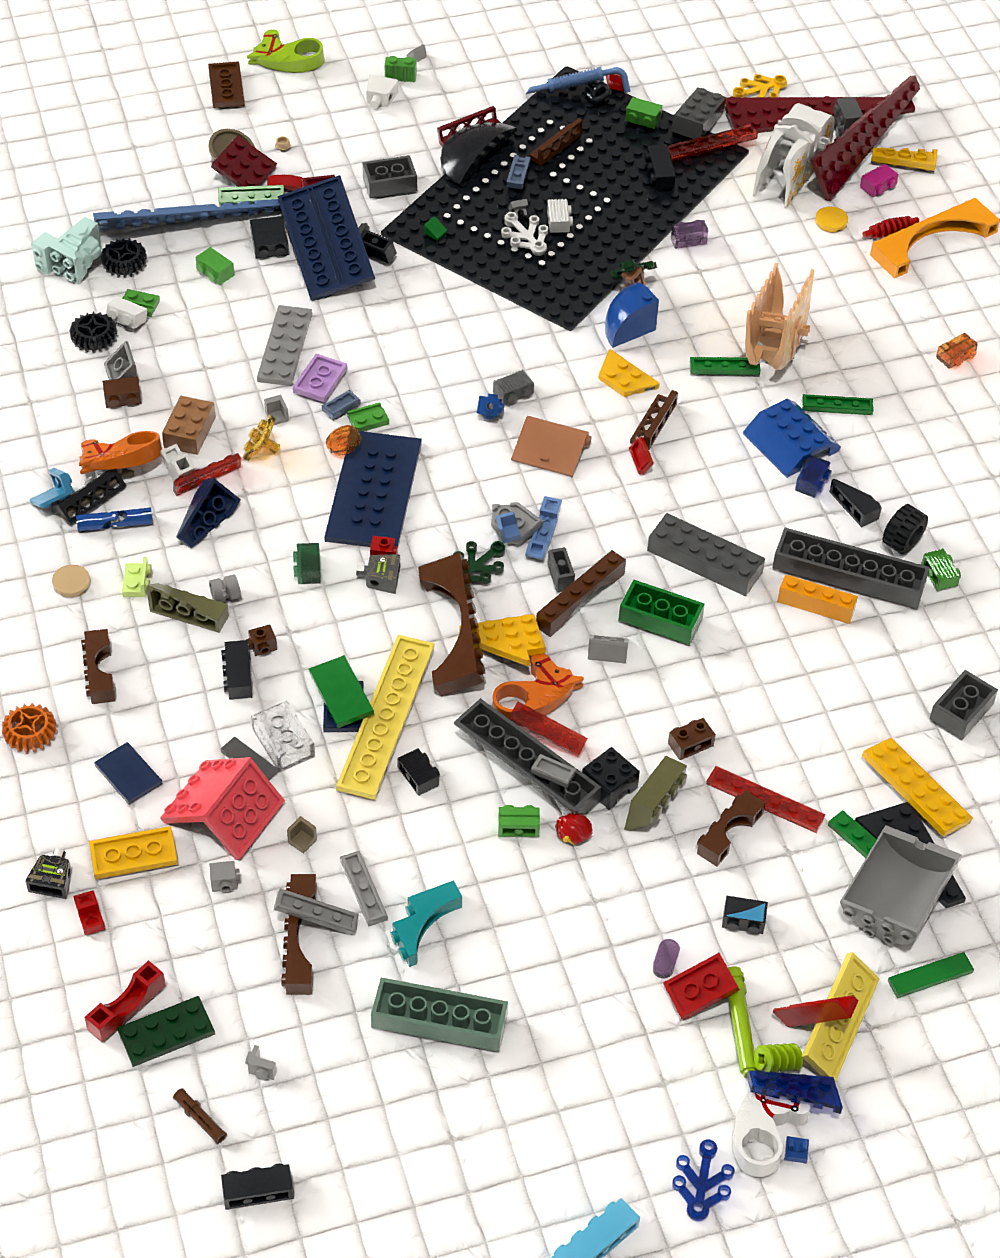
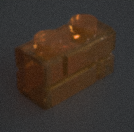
M963 333L940 345L936 358L948 369L960 366L963 361L975 357L978 344L968 334Z

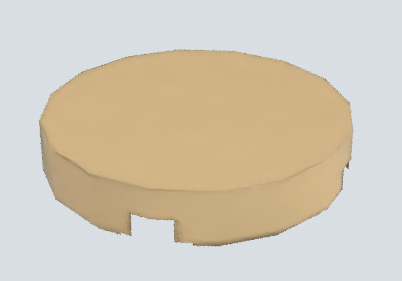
M70 564L56 570L52 577L54 591L60 593L63 597L72 598L83 594V591L90 587L91 582L88 571L79 565Z

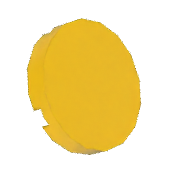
M823 207L817 211L815 223L818 224L821 230L834 233L837 230L841 229L842 231L846 228L848 216L845 211L838 207Z

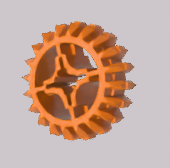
M24 703L21 708L16 706L15 711L9 710V715H5L2 722V735L5 742L12 749L16 747L18 752L24 749L25 753H27L28 750L32 749L35 753L36 748L43 749V745H49V740H54V734H56L57 730L53 713L49 712L47 707L42 708L41 704L35 706L31 703L30 706H27Z

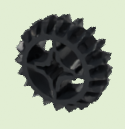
M124 238L122 240L116 239L115 242L110 241V244H105V248L102 249V266L111 275L116 274L117 277L120 275L124 277L126 275L132 276V273L138 274V271H142L146 265V250L141 243H137V240L131 241L130 238L128 240Z
M94 311L92 314L86 312V315H80V318H75V321L71 322L69 330L70 338L75 347H79L80 350L85 349L86 352L92 350V352L95 350L101 351L102 348L107 349V346H112L117 336L116 324L112 317H108L107 314L102 315L101 312L95 314Z

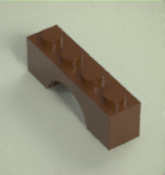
M108 629L84 631L85 639L81 640L82 651H86V654L83 655V664L88 669L84 670L85 682L89 681V685H85L86 696L91 697L92 704L115 702L112 674L105 673L98 668L102 660L111 656Z
M746 790L741 796L737 795L732 802V806L729 809L726 808L722 812L720 819L711 824L709 832L706 835L700 836L697 841V854L717 867L729 854L731 842L727 838L726 832L736 826L753 827L764 813L765 802Z

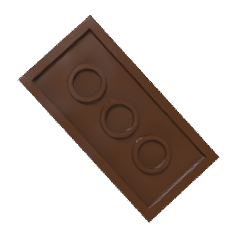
M239 61L209 63L208 69L213 108L245 106Z

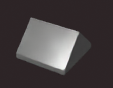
M125 341L104 362L109 380L137 377L134 358L128 341Z
M590 635L588 659L626 664L629 639Z

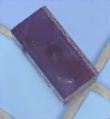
M705 220L680 222L679 224L672 225L671 241L675 249L707 244L709 230Z

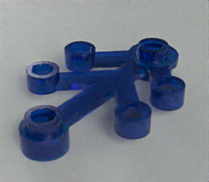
M711 1139L703 1140L699 1146V1154L702 1157L699 1177L689 1165L690 1159L686 1155H680L676 1160L677 1169L685 1174L696 1189V1196L694 1197L687 1189L686 1179L683 1176L677 1175L673 1178L672 1187L681 1194L688 1204L686 1212L693 1221L706 1219L709 1215V1208L722 1200H728L731 1196V1188L728 1185H720L716 1194L704 1200L705 1192L725 1180L732 1179L735 1172L732 1165L725 1164L719 1173L708 1179L711 1159L716 1156L718 1149L717 1144ZM709 1145L712 1149H706L705 1146ZM679 1161H685L687 1164L681 1165ZM724 1170H730L731 1174H725ZM681 1181L683 1185L678 1186L675 1182ZM725 1190L728 1194L722 1195L720 1191ZM694 1207H700L702 1210L696 1211Z

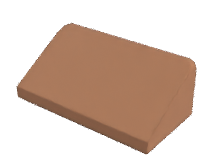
M641 267L635 268L632 272L621 274L625 288L636 282L646 286Z

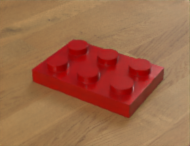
M720 952L663 982L683 1021L740 990Z

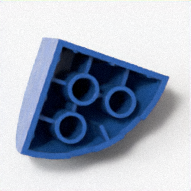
M636 282L624 288L617 294L608 308L605 319V335L612 348L656 330L659 299L642 283Z

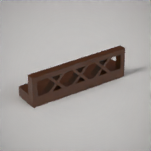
M578 118L573 123H569L529 154L531 161L542 166L582 135L583 120Z
M671 390L668 397L660 394L656 396L632 435L630 444H633L637 437L644 436L647 447L650 450L677 405V391ZM659 401L664 402L662 407H659ZM657 413L656 417L652 418L651 414ZM651 424L648 430H645L644 426Z

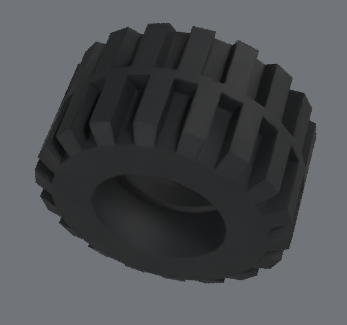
M905 504L896 511L888 522L882 537L883 543L900 554H906L918 543L925 532L928 516L912 505Z

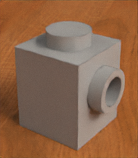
M234 861L209 863L212 892L237 890L236 881H240V869H235Z

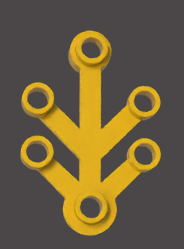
M755 74L753 81L748 78H742L740 80V87L733 89V97H745L760 92L757 97H765L768 89L771 88L774 89L769 94V97H778L780 89L787 86L786 77L776 75L774 78H770L761 74Z

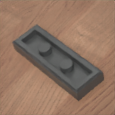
M235 736L221 748V753L229 759L251 757L268 780H271L278 773L277 767Z

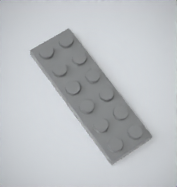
M278 305L258 371L257 382L292 386L311 321L312 309Z

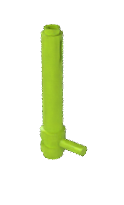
M732 966L728 967L740 990L728 996L740 1072L743 1074V1077L752 1078L756 1076L758 1070L754 1064V1045L745 996L747 993L746 984L744 983L745 977L740 967Z

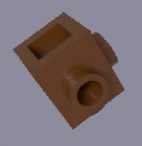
M270 624L248 630L249 638L246 640H248L249 650L252 649L255 656L265 655L277 650L276 636Z

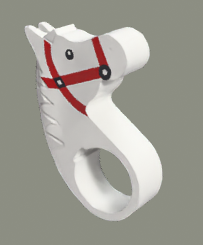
M761 1071L758 1073L757 1084L746 1094L738 1109L732 1138L733 1153L738 1166L742 1171L754 1177L771 1175L779 1167L783 1144L776 1126L783 1125L786 1122L795 1125L805 1124L811 1107L807 1098L784 1091L777 1084V1081L767 1080ZM757 1140L770 1146L775 1156L767 1161H756L746 1155L743 1147L748 1141L750 1143Z

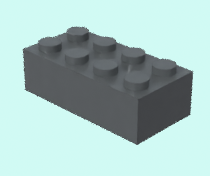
M697 87L674 114L671 131L701 141L722 116L726 97L719 93L707 91L705 88Z

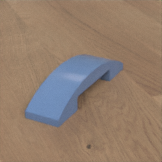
M544 496L539 518L543 520V524L533 533L525 556L544 560L559 517L562 504L561 499Z

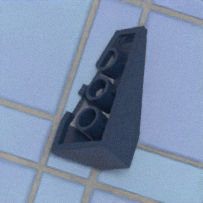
M215 478L203 480L191 501L176 538L189 548H192L207 536L211 530L218 527L222 521L230 517L241 499Z

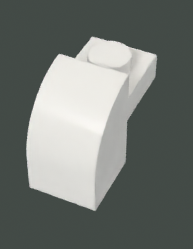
M177 444L160 451V455L168 467V473L173 480L178 481L194 474V464L187 453L182 454Z

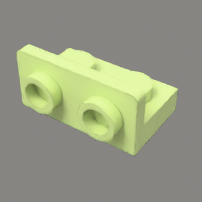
M143 557V563L125 564L123 597H146V587L150 584L148 575L152 573V565L148 564L147 557Z

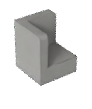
M281 394L264 399L265 413L271 425L289 421L288 408Z

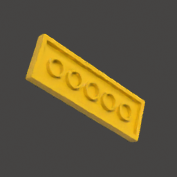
M892 737L863 751L862 757L942 837L971 823L973 817Z

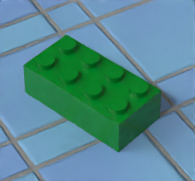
M633 579L620 605L618 621L690 645L703 618L705 603Z

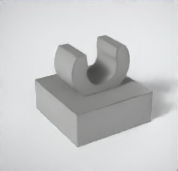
M527 199L512 201L508 206L509 212H515L517 216V212H522L523 217H526Z

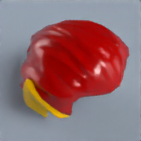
M570 813L559 817L555 825L560 840L565 843L569 842L572 845L590 839L593 833L592 823L582 814Z

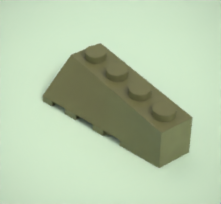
M159 583L149 584L146 587L149 610L152 613L220 633L229 617L228 604L221 601L208 599L205 596L195 595L188 591H182Z
M668 756L662 759L632 798L624 830L630 831L648 826L654 818H659L662 808L668 806L671 796L676 795L679 785L685 783L687 779V774H685L687 765Z

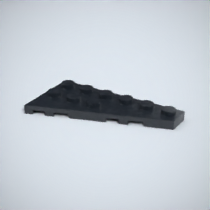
M908 802L855 818V821L876 839H878L886 825L918 837L922 843L928 844L931 842L935 844L916 810ZM953 874L938 899L945 908L965 903L966 900Z

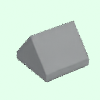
M422 44L413 49L406 56L417 59V62L427 57L425 45Z

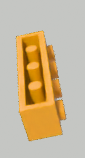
M785 574L779 589L777 602L850 624L858 596Z

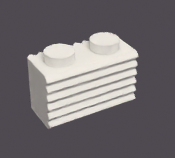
M567 199L547 200L549 232H570V226H573V217L569 216L571 215V205H568Z
M117 297L107 303L106 314L108 317H112L113 321L115 320V322L121 323V325L124 324V326L135 329L146 322L147 308Z

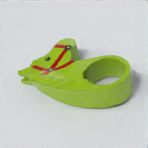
M275 29L266 31L262 42L253 48V53L247 55V59H251L248 61L249 65L260 64L273 70L293 73L317 69L325 61L323 44L318 39L303 38L291 43L282 44L279 32ZM306 52H315V54L311 56L301 55Z

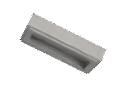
M540 754L531 768V773L568 788L576 775V769Z

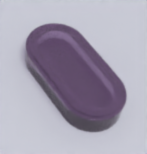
M665 939L659 944L652 968L653 973L659 978H668L673 974L680 952V946L675 940Z

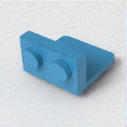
M57 468L48 470L54 488L31 498V504L40 508H48L57 500L62 501L69 498V494L74 491L71 486L72 479L68 473Z

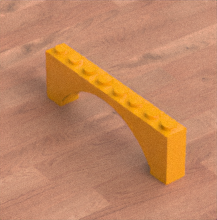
M973 198L912 226L901 229L887 237L876 240L872 243L870 256L895 279L908 273L910 260L907 253L914 243L921 238L945 231L974 233L986 238L998 232L1000 219L977 198Z

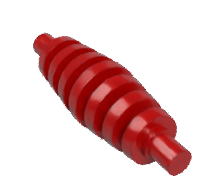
M910 216L889 218L870 226L869 230L863 231L862 234L864 238L871 237L872 239L887 237L901 229L918 223L919 218H911Z

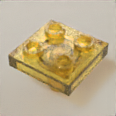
M269 415L265 420L262 419L259 422L257 428H253L248 435L250 439L243 448L245 452L242 458L249 461L263 447L273 454L277 453L280 444L269 438L276 418Z

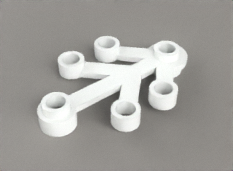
M508 212L505 215V225L508 227L502 228L501 236L511 238L510 245L514 248L531 249L532 253L536 256L543 255L547 250L544 239L548 234V226H539V236L536 240L533 236L536 226L539 225V217L535 215L530 216V225L527 231L518 221L516 213ZM509 227H515L520 233L512 232Z

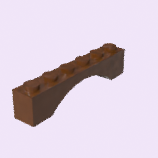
M613 550L607 553L537 612L536 621L539 630L549 637L554 635L564 626L574 610L590 594L603 586L614 584L625 574L626 559Z
M291 874L290 882L286 883V890L316 900V874ZM291 915L284 920V930L288 931V936H284L283 948L287 949V955H283L282 967L286 968V973H282L281 985L285 986L286 995H312V965L305 958L298 943L299 928L303 919Z

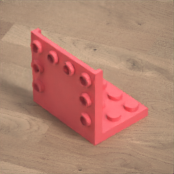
M251 757L205 760L200 764L199 770L188 779L187 785L176 794L175 800L164 809L165 812L160 819L164 823L204 822L232 857L238 860L242 858L285 800Z

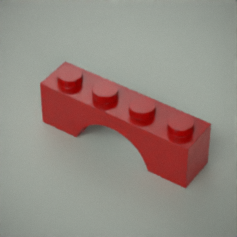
M148 960L133 973L128 987L117 999L108 1004L99 1003L84 1017L87 1030L103 1043L117 1030V1027L122 1026L166 986L164 973Z

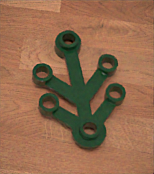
M634 259L621 263L622 267L611 272V276L615 279L622 278V273L632 272L637 267H641L644 273L645 269H656L657 264L653 261L637 264Z
M474 541L466 543L470 565L468 573L471 576L472 583L488 584L491 582L490 572L496 574L503 573L504 563L501 561H496L493 565H484L493 557L501 558L505 555V545L501 541L493 542L490 550L476 561L477 543ZM456 551L453 553L454 555L460 552V554L464 558V553L461 551ZM474 572H481L480 576L471 575Z

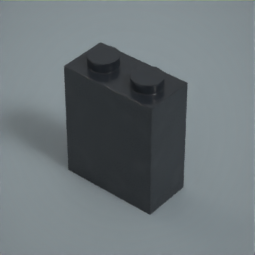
M283 216L250 219V231L256 259L289 255Z

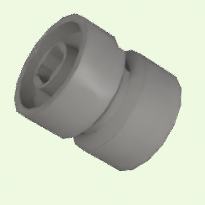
M235 574L225 576L223 580L220 578L209 580V588L213 600L226 602L227 598L230 600L241 598L240 586Z

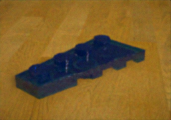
M748 1071L747 1080L750 1092L777 1099L784 1096L793 1103L800 1104L801 1101L812 1103L814 1108L822 1109L825 1106L833 1108L834 1113L841 1114L843 1106L834 1077Z

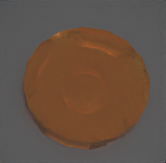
M345 425L335 429L326 439V446L329 452L338 456L352 452L355 449L354 446L356 444L359 445L361 441L360 432L352 425Z

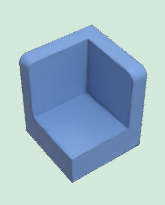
M514 512L496 516L503 543L521 539Z

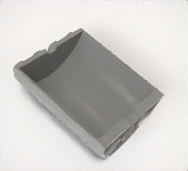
M885 825L840 900L843 914L863 929V932L869 937L875 936L889 945L913 942L961 861L962 854L931 842L928 844L922 843L918 837Z

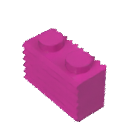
M884 163V165L862 175L860 188L865 190L867 194L869 193L871 197L877 194L880 195L885 190L894 188L897 185L899 174Z

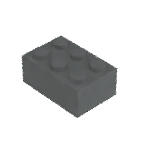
M410 155L362 162L363 180L369 198L417 191V174Z
M964 670L933 705L930 720L963 740L994 704L998 689L969 671Z

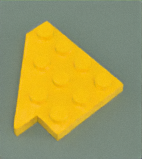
M534 614L487 620L478 623L479 628H477V632L481 639V643H479L481 650L525 666H530L529 656L546 653V647Z

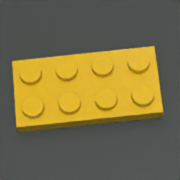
M171 826L89 841L95 880L178 864Z

